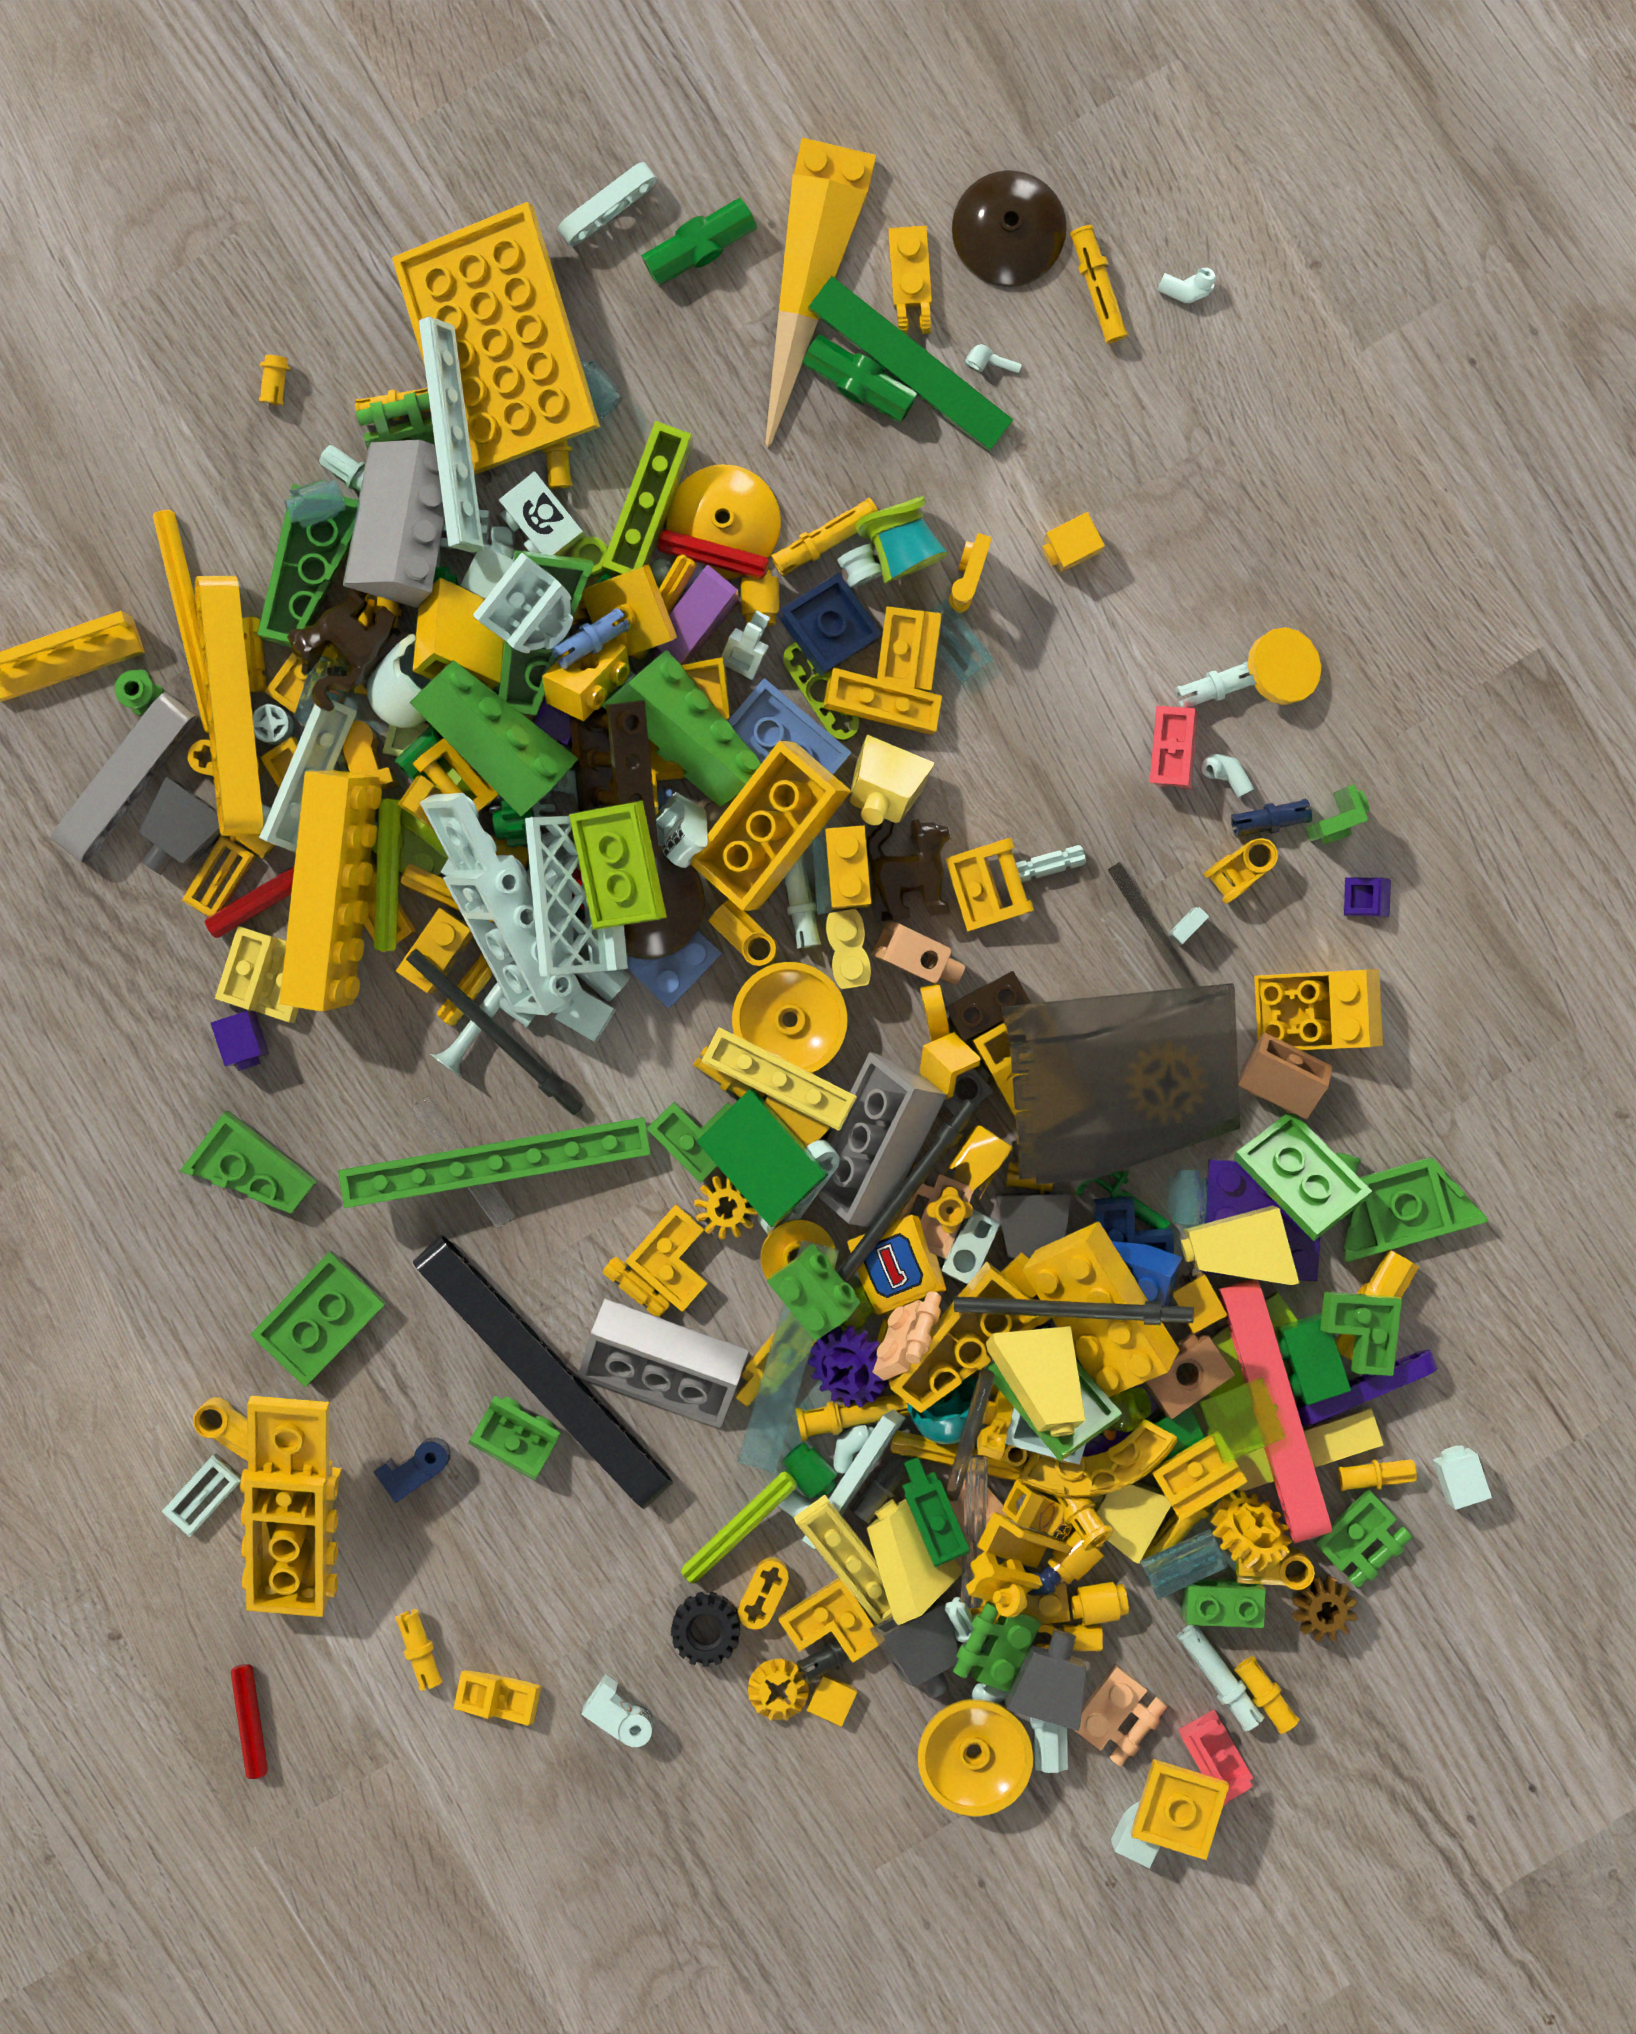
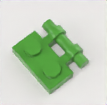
M413 392L405 394L402 400L383 404L382 401L370 403V408L356 411L360 426L372 423L376 425V431L364 434L367 450L371 442L422 440L435 445L432 417L423 419L421 413L423 410L430 409L429 394L416 395ZM409 415L411 422L392 427L389 426L387 419Z
M1367 1489L1331 1523L1332 1533L1318 1536L1313 1542L1341 1572L1351 1562L1358 1567L1347 1577L1358 1589L1368 1579L1372 1582L1379 1575L1378 1570L1393 1556L1399 1557L1405 1551L1402 1547L1413 1536L1403 1526L1392 1536L1387 1532V1529L1397 1519ZM1378 1538L1382 1545L1370 1557L1365 1559L1361 1553Z
M987 1601L981 1614L977 1613L971 1624L974 1629L966 1645L962 1644L956 1655L959 1659L953 1672L960 1677L967 1678L972 1666H975L971 1675L977 1682L1008 1692L1042 1623L1035 1617L1022 1612L1014 1618L1000 1615L997 1620L998 1611L996 1605ZM987 1635H990L989 1638H988V1641H987V1643H986V1645H985V1647H984V1649H983V1651H982V1650H981L982 1645H983V1643H984V1641H985Z

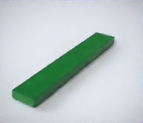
M833 276L830 277L808 306L809 311L867 357L875 361L900 383L918 393L917 396L988 452L1012 423L1013 419Z

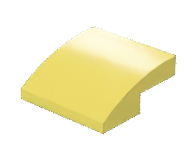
M238 926L215 999L289 1023H295L299 1008L279 1004L286 941Z

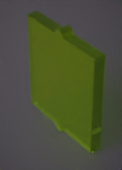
M1261 1377L1199 1402L1209 1426L1207 1434L1213 1437L1222 1463L1229 1462L1285 1439L1276 1414L1278 1406L1272 1403L1264 1379Z

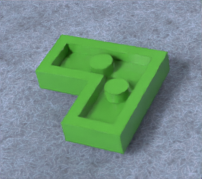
M674 1101L646 1129L701 1183L717 1165L696 1141L732 1105L727 1102L700 1128Z
M1324 1292L1320 1330L1326 1333L1355 1335L1351 1371L1357 1374L1393 1376L1402 1299L1395 1296Z

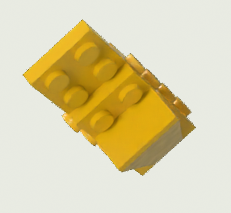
M250 1396L247 1403L248 1469L243 1470L240 1490L241 1493H244L245 1499L241 1511V1525L245 1526L241 1556L245 1558L242 1589L246 1590V1611L323 1617L329 1598L335 1597L338 1589V1574H332V1565H336L338 1557V1542H332V1533H336L338 1526V1509H333L342 1475V1468L332 1467V1461L329 1460V1402Z

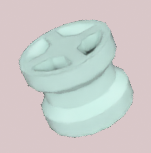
M872 544L855 548L837 559L840 567L846 569L849 575L847 582L850 588L864 585L882 575L881 564L876 563L873 557L875 550Z
M266 704L260 706L252 715L254 735L270 745H279L292 737L295 724L292 716L276 705Z

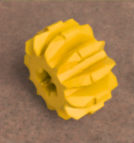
M714 1176L712 1181L716 1191H713L705 1184L700 1187V1191L709 1197V1200L698 1198L694 1201L695 1206L707 1208V1211L696 1215V1220L699 1222L707 1218L711 1219V1222L705 1228V1232L708 1234L713 1231L716 1225L721 1226L719 1239L726 1238L727 1227H731L735 1238L741 1236L739 1222L748 1229H751L754 1225L744 1214L758 1215L759 1213L752 1206L746 1205L748 1201L738 1189L733 1187V1183L728 1178L727 1185L723 1187L719 1176ZM722 1197H729V1202L731 1199H734L737 1203V1206L732 1210V1216H725V1211L722 1215L718 1212L717 1207L720 1206Z

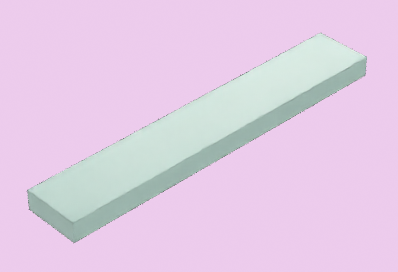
M429 316L419 320L448 546L474 553L484 550L455 327Z

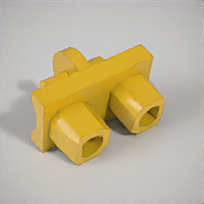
M983 1552L970 1563L975 1578L966 1585L969 1596L994 1601L1000 1615L1014 1618L1027 1607L1028 1601L1025 1595L1032 1589H1039L1043 1584L1039 1575L1025 1572L1021 1561L1010 1559L1004 1561L999 1566L994 1554Z

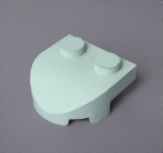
M521 553L473 616L508 642L512 648L523 653H530V650L551 649L567 635L573 622V617L570 614V600L572 598L568 591L551 574Z

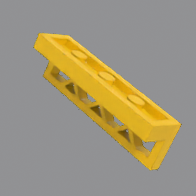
M118 611L0 651V702L145 654L134 618L123 611Z

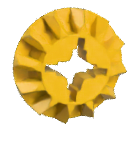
M771 1659L763 1662L753 1671L748 1683V1696L757 1714L767 1717L770 1721L781 1719L787 1721L790 1717L801 1712L808 1699L809 1685L802 1678V1675L805 1673L803 1671L799 1672L795 1663L786 1659ZM789 1679L785 1688L788 1700L777 1696L775 1699L768 1701L772 1691L769 1682L780 1685Z

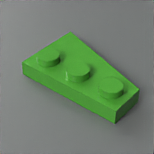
M229 1110L221 1115L180 1170V1172L191 1176L197 1175L212 1181V1184L222 1188L229 1187L242 1192L251 1199L288 1213L296 1211L318 1182Z

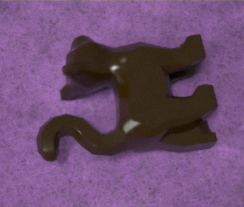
M351 588L347 592L348 599L345 602L326 610L314 625L302 629H292L287 637L294 655L302 663L301 673L304 676L309 674L319 662L327 648L332 649L350 668L347 676L328 675L319 679L313 687L312 699L321 710L329 712L334 710L335 707L328 697L330 690H352L360 685L364 677L370 674L384 657L409 635L405 630L401 631L396 627L393 628L396 616L385 606L378 610L376 614L377 621L372 626L366 627L358 618L367 607L366 599L369 594Z
M883 819V822L879 824L878 828L866 840L867 856L870 861L874 881L872 902L876 922L910 919V908L904 905L903 895L905 892L921 891L924 905L930 916L950 913L948 903L942 901L940 895L944 873L940 853L944 844L950 840L948 827L934 822L920 823L919 819L912 820L911 839L917 851L916 854L910 856H887L883 853L881 845L892 835L894 822Z

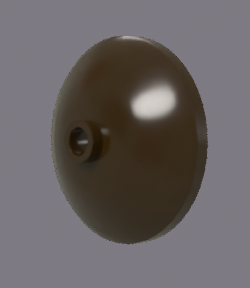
M998 171L978 179L963 193L953 215L952 239L961 262L977 278L997 286H1021L1043 276L1057 261L1066 238V217L1057 195L1042 180L1021 171ZM1012 215L1017 218L1018 223L1014 226H1008L1004 222V218Z
M658 845L659 857L655 858L667 917L660 920L624 925L626 954L636 959H659L676 953L692 940L704 916L705 894L697 871L692 865L682 868L672 863L664 854L661 845Z

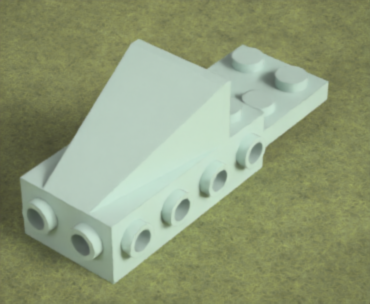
M464 793L435 794L422 800L420 804L455 869L454 872L443 879L513 1012L548 1015L551 1012L558 1013L569 1008L573 1004L572 999L583 992L575 974L540 977L530 870L526 871L521 862L515 859L513 855L495 854L497 848L494 840L482 829L477 819L479 816L477 807ZM547 867L544 871L545 882L551 888L559 876L551 867ZM565 884L558 896L569 906L572 901V891ZM551 905L548 910V920L555 927L562 915ZM568 924L562 936L572 946L573 927ZM555 944L551 950L553 967H559L566 954Z

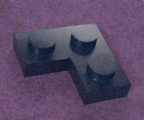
M1132 1196L1094 1199V1223L1100 1222L1111 1241L1146 1244L1174 1254V1235L1171 1228L1135 1231L1134 1200Z

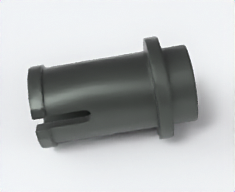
M827 1641L825 1648L802 1660H798L796 1664L799 1672L812 1665L815 1667L802 1675L803 1680L810 1684L813 1680L835 1668L839 1671L843 1669V1664L848 1662V1657L838 1641L834 1643Z

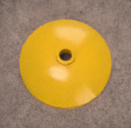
M713 465L696 471L687 477L677 488L667 515V530L769 558L780 536L781 516L779 505L772 490L758 475L739 466ZM721 511L729 513L730 519L727 523L721 524L716 521V515ZM710 566L726 580L746 576Z
M798 962L776 963L756 972L740 989L732 1012L733 1033L813 1073L825 1066L839 1051L847 1030V1009L840 990L822 971ZM787 1012H793L797 1015L798 1021L793 1027H788L783 1023V1016Z
M967 1699L946 1706L929 1721L919 1741L917 1754L918 1768L925 1788L940 1805L961 1815L985 1816L1005 1809L1022 1794L1032 1773L1033 1750L1025 1727L1011 1711L992 1701ZM978 1745L981 1751L979 1754L972 1756L967 1753L968 1747Z

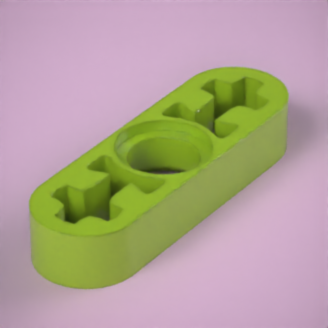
M796 642L791 643L786 648L783 656L787 672L824 729L838 741L852 739L859 729V717L839 712L843 718L847 716L852 718V721L849 723L850 731L844 733L842 729L835 731L832 728L836 723L835 717L831 711L824 716L820 711L825 709L823 708L824 702L814 700L810 694L811 686L815 682H828L829 672L821 677L818 673L814 674L803 684L799 678L806 677L805 671L800 665L793 667L791 662L794 660V651L799 650L801 654L804 653ZM807 659L808 666L810 667V669L812 670V672H814V671H815L814 667L812 666V664L810 663V661Z

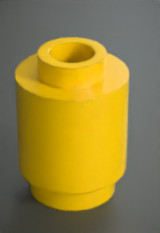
M771 570L767 571L763 579L750 576L741 578V613L746 619V625L748 622H751L756 610L770 617L767 626L776 625V614L780 610L779 578L771 576Z
M1074 1530L1064 1541L1071 1546L1069 1553L1054 1550L1052 1552L1054 1556L1048 1563L1060 1574L1067 1584H1070L1074 1579L1079 1581L1105 1556L1101 1550L1105 1543L1095 1549L1085 1551L1081 1545L1083 1540L1077 1531Z
M1114 1582L1077 1587L1076 1595L1070 1597L1074 1619H1081L1083 1626L1120 1620V1616L1129 1614L1128 1598L1123 1584L1115 1585Z

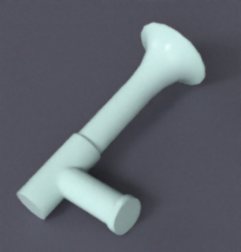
M498 982L479 1006L490 1017H493L498 1009L501 1008L523 1024L524 1028H527L536 1016V1014L513 1012ZM470 1020L448 1049L442 1053L430 1055L462 1078L460 1074L462 1057L481 1029Z

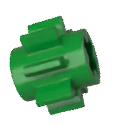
M501 801L502 810L493 811V824L497 840L507 839V846L510 847L528 845L525 818L535 817L533 807L521 817L506 801Z

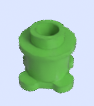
M142 669L126 671L120 675L115 684V694L119 702L126 707L132 708V711L140 716L144 715L156 698L164 693V689L159 685H155L151 681L149 673ZM139 685V692L133 696L132 690L134 686Z

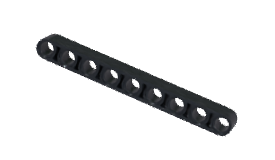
M440 1235L413 1260V1264L420 1274L638 1506L646 1509L673 1484V1480L663 1467L589 1388L577 1378L574 1372L445 1236Z

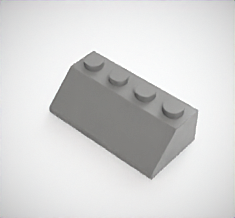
M422 440L370 443L343 586L418 608L431 594L445 518L436 447L434 444Z
M869 1052L850 1091L857 1098L840 1131L832 1128L827 1142L839 1155L840 1163L817 1195L848 1224L867 1227L872 1226L904 1183L947 1096L925 1077L880 1055Z
M604 1299L592 1328L577 1378L721 1429L749 1350L738 1347L731 1342H724L704 1335L697 1330L665 1321L661 1317L637 1311L625 1304Z

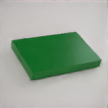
M749 1089L696 1141L770 1227H775L829 1175L754 1089Z

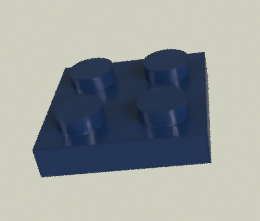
M840 573L835 574L782 607L776 614L820 677L831 671L833 667L839 666L878 641L883 635Z

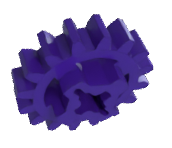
M837 1326L831 1332L819 1338L810 1349L813 1356L808 1360V1365L816 1368L815 1372L811 1375L812 1379H820L823 1383L819 1390L821 1392L826 1390L832 1392L831 1401L835 1402L841 1397L845 1407H849L855 1401L860 1408L868 1401L874 1402L889 1382L887 1380L883 1381L873 1373L878 1358L876 1349L880 1343L874 1341L870 1344L867 1341L868 1332L866 1331L861 1333L860 1336L855 1335L854 1326H849L844 1332L840 1326Z

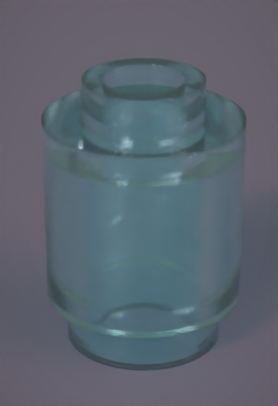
M582 359L580 360L596 414L603 418L619 405L623 397L618 393L619 387L595 360L586 362Z
M325 479L289 490L290 499L284 500L292 523L299 521L302 528L338 517V512L346 510L345 502L336 480L326 482Z
M1176 1169V1176L1169 1177L1168 1214H1172L1171 1223L1184 1225L1202 1224V1217L1206 1215L1207 1178L1199 1177L1200 1170Z

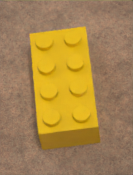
M779 740L707 834V846L701 852L693 855L690 865L742 911L759 910L851 793V790L796 742Z
M1099 1221L1035 1250L1022 1269V1272L1040 1300L1145 1305V1301H1148ZM1051 1317L1057 1327L1071 1326L1075 1356L1085 1371L1108 1397L1168 1373L1179 1352V1348L1162 1322L1161 1326L1144 1325V1321Z

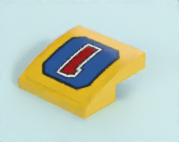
M910 1215L893 1222L857 1270L864 1290L879 1316L892 1312L900 1306L903 1307L917 1300H923L928 1292L941 1293L946 1291L937 1255L929 1253L919 1216ZM865 1234L847 1241L850 1253Z

